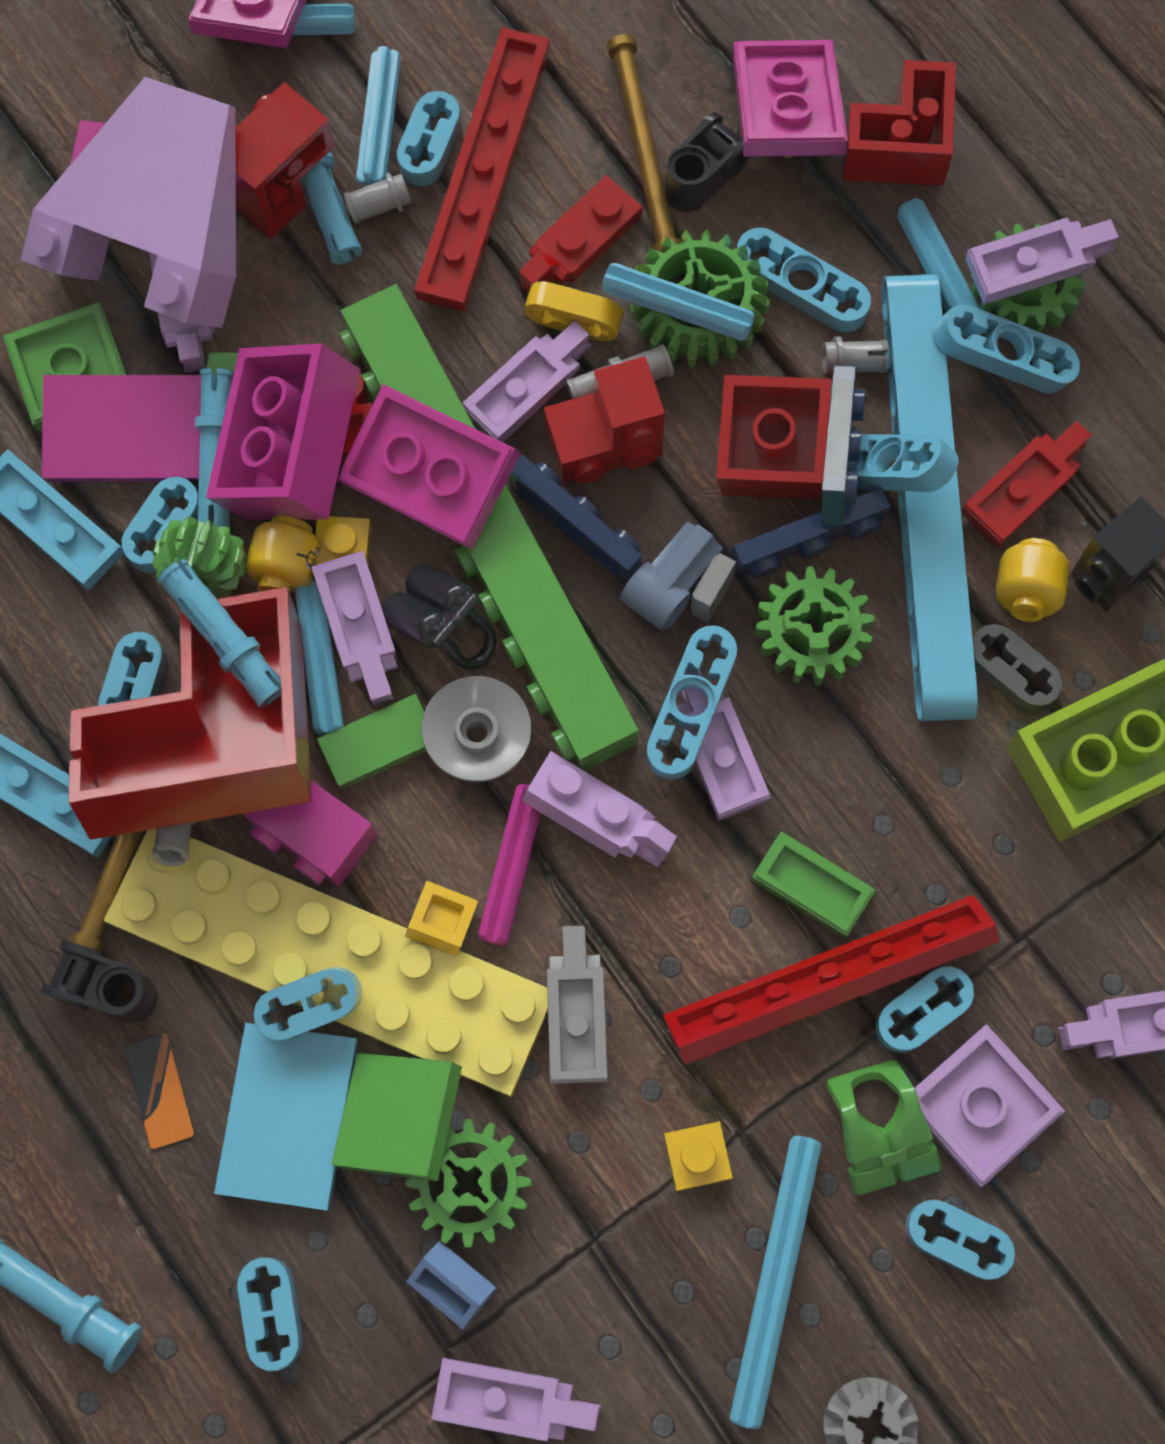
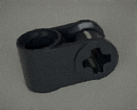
M717 112L706 116L694 132L673 150L668 157L665 178L666 197L671 207L679 211L691 212L704 206L728 180L738 175L751 159V157L743 156L742 138L723 124V117ZM689 176L697 180L687 181L680 177Z
M62 940L59 946L63 954L50 984H43L40 991L41 994L86 1011L91 1009L130 1023L142 1021L148 1017L156 1007L158 998L156 986L148 977L128 965L111 960L101 953L66 940ZM134 981L136 985L135 997L126 1006L118 1007L115 1000L117 990L125 982Z

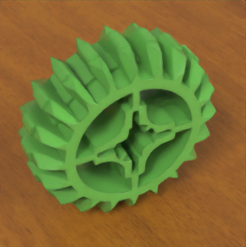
M708 229L702 233L701 240H693L689 232L685 230L681 235L680 244H676L666 236L662 242L663 252L650 248L646 254V264H638L636 268L640 272L666 281H670L674 277L685 273V278L680 283H677V285L692 290L695 286L697 292L737 306L740 305V307L751 310L754 313V323L750 334L746 340L740 341L635 303L631 304V318L634 321H639L637 333L640 338L651 337V349L663 343L668 348V354L672 363L679 358L680 354L687 356V364L691 369L696 365L698 357H706L707 363L712 368L717 364L719 353H722L732 361L737 356V346L749 349L753 344L754 336L752 333H760L764 327L765 319L763 315L768 312L769 299L765 296L768 291V281L766 277L758 276L761 271L759 259L744 261L748 256L745 244L734 250L730 249L731 239L728 234L721 238L718 243L711 241V234ZM678 322L687 323V324H689L691 327L685 326V325L680 324V323H678Z

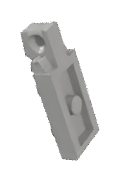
M562 926L563 956L550 957V969H547L550 1084L608 1083L603 967L600 966V955H586L585 926Z

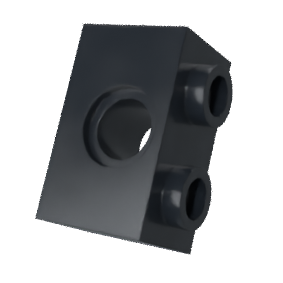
M1142 497L1132 503L1091 539L1070 574L1075 578V585L1079 592L1088 601L1099 603L1108 612L1150 576L1164 559L1165 520Z

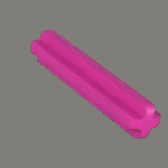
M519 784L515 789L478 932L480 940L493 945H506L508 943L541 812L527 805L522 800L530 785Z

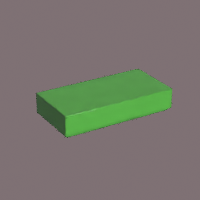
M416 694L317 738L341 791L427 752L422 737V721L425 712Z
M782 831L751 878V881L844 939H846L876 891L871 886Z

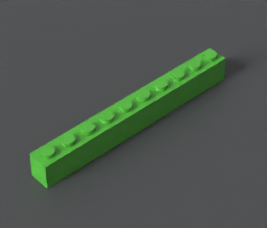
M397 284L340 310L346 330L339 332V337L351 361L360 358L364 364L367 373L361 375L373 402L382 385L385 384L475 429ZM505 484L474 549L459 543L460 547L453 551L466 578L468 579L476 575L484 592L478 594L477 597L480 599V604L491 624L500 620L508 635V638L501 640L513 667L518 669L524 666L533 682L526 686V690L535 709L540 716L548 712L558 729L550 734L560 756L567 761L573 759L578 768L586 771L637 745L639 730Z

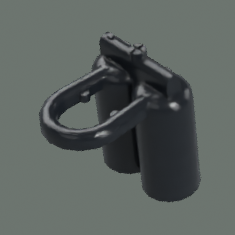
M420 564L410 570L405 582L406 593H392L382 604L383 615L388 626L427 648L441 647L451 661L462 669L474 670L482 667L490 660L495 651L497 643L496 632L492 625L474 608L480 602V599L475 595L473 589L428 564ZM466 617L472 621L471 627L479 628L484 636L483 647L478 654L471 658L463 657L459 652L460 645L453 644L449 639L456 628L462 629L465 626L466 621L464 619Z

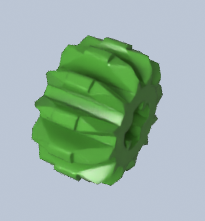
M187 516L184 522L170 520L167 529L163 530L161 538L157 539L153 551L154 559L152 566L157 570L156 578L158 579L159 575L175 562L178 563L181 559H186L198 578L215 597L227 598L233 589H237L239 580L243 579L247 553L243 550L244 541L237 536L230 535V528L227 526L217 527L211 523L210 519L205 523Z

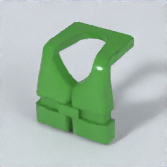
M896 1060L886 1061L836 1076L827 1081V1090L841 1115L845 1156L851 1164V1167L847 1169L851 1189L854 1194L861 1196L891 1187L896 1184L897 1178L907 1182L939 1172L942 1166L938 1151L934 1143H931L933 1136L923 1114L916 1090ZM868 1080H881L899 1095L896 1111L884 1128L867 1121L857 1111L853 1089L858 1084Z

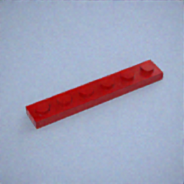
M501 27L414 289L417 300L465 312L550 52L549 38Z
M971 895L671 1011L663 1016L669 1034L685 1065L1000 942L997 926L977 898Z

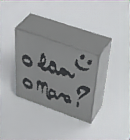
M721 553L718 556H714L692 594L690 610L693 616L707 623L709 622L733 580L736 561Z

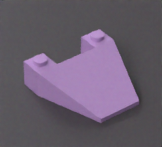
M144 77L34 207L21 260L62 276L99 281L110 238L158 255L144 305L145 308L185 323L222 328L236 279L235 107Z

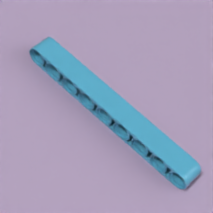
M937 275L883 276L881 284V312L884 340H887L889 345V351L885 352V355H890L887 380L892 435H935L955 451L946 354L939 349L934 339V326L942 317ZM956 469L949 482L936 491H897L917 715L920 722L976 719L978 713V686Z

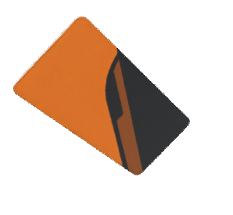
M162 1033L126 1045L124 1049L150 1147L156 1149L192 1137L194 1132L168 1035Z

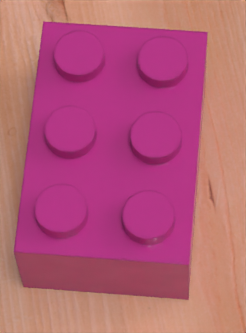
M322 343L239 348L206 499L246 520H272L274 516L280 515L300 520L329 519L360 369Z

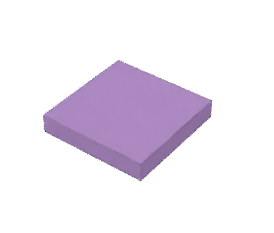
M987 1024L915 1087L932 1136L978 1188L983 1187L1065 1112L1060 1104Z

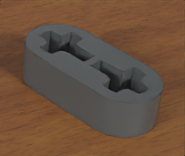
M986 625L976 632L973 637L976 673L1013 704L1026 712L1036 713L1044 711L1053 704L1062 689V678L1060 672L1050 661L1011 629L1003 625ZM996 641L1001 643L1004 648L1000 655L1004 660L996 656L991 661H988L983 657L986 647L982 642L989 646L993 645ZM1021 674L1030 680L1035 679L1038 675L1046 681L1042 688L1044 693L1038 691L1033 696L1027 694L1024 689L1028 681Z

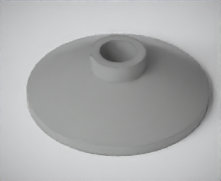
M468 676L448 683L432 697L423 716L422 737L429 757L443 772L462 781L486 782L507 774L522 760L530 743L531 719L524 701L510 686L490 677ZM473 727H481L487 732V737L481 742H472L468 739L467 732Z

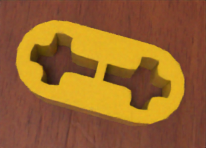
M536 282L532 284L523 309L525 315L532 321L560 331H564L570 324L576 321L590 335V339L598 341L615 340L624 316L623 308L610 299L549 282Z

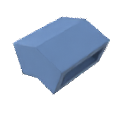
M439 1241L422 1258L406 1281L461 1329H464L471 1319L479 1313L497 1290L493 1283L442 1241Z

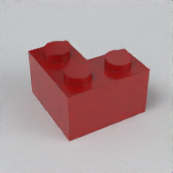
M904 60L896 93V105L850 104L846 125L848 145L846 155L843 156L842 180L944 186L953 156L956 63Z
M285 82L272 94L262 96L254 105L252 112L235 127L236 210L271 240L307 206L299 180L335 147L329 119Z
M646 356L594 370V393L544 407L545 429L563 484L575 480L580 484L590 483L603 477L606 471L626 466L628 469L641 468L655 461L656 457L663 455L665 412Z

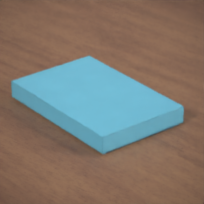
M245 1023L214 1194L330 1211L337 1167L331 1165L355 1065L358 1040L356 1038L307 1031L289 1039L277 1041L269 1039L260 1033L255 1024Z

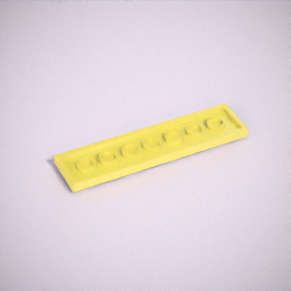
M157 829L147 830L104 918V922L108 925L266 993L324 969L333 967L346 968L359 979L362 997L360 1004L354 1012L334 1022L420 1059L452 1061L462 1066L460 1076L512 1098L548 1014L547 987L462 951H459L458 955L454 956L405 937L407 931L405 927L190 837L188 849L189 859L186 860L185 864L180 866L162 865L152 857ZM330 977L327 979L328 989L312 997L316 1006L333 1001L337 1008L340 1009L342 1008L340 998L348 994L345 984L335 985ZM301 1001L292 1003L303 1008Z

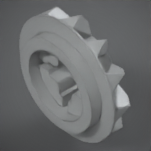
M866 1377L850 1381L835 1392L825 1410L823 1429L827 1444H864L862 1442L863 1432L855 1427L856 1424L847 1420L848 1415L856 1418L859 1416L869 1418L872 1410H876L878 1402L881 1401L882 1404L879 1410L881 1412L880 1423L888 1427V1431L895 1433L894 1439L874 1437L871 1444H917L919 1419L909 1397L897 1386L883 1379Z

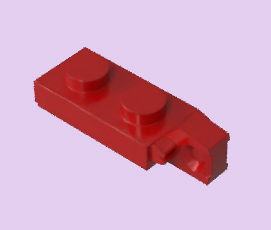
M607 175L604 176L535 241V244L528 252L531 257L530 261L519 271L521 276L520 286L529 293L532 284L536 282L552 283L556 279L560 284L565 283L567 280L573 283L641 218L643 206Z
M1076 421L1055 441L1047 433L1041 438L1035 437L962 506L961 514L999 549L1073 479L1081 466L1074 458L1087 446L1086 442L1092 434Z

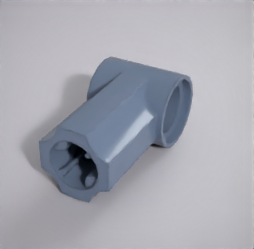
M686 522L652 564L647 562L635 572L623 589L620 601L661 632H665L683 612L691 598V591L702 579L714 556H718L719 553L722 554L723 547L718 544L714 536L700 525Z

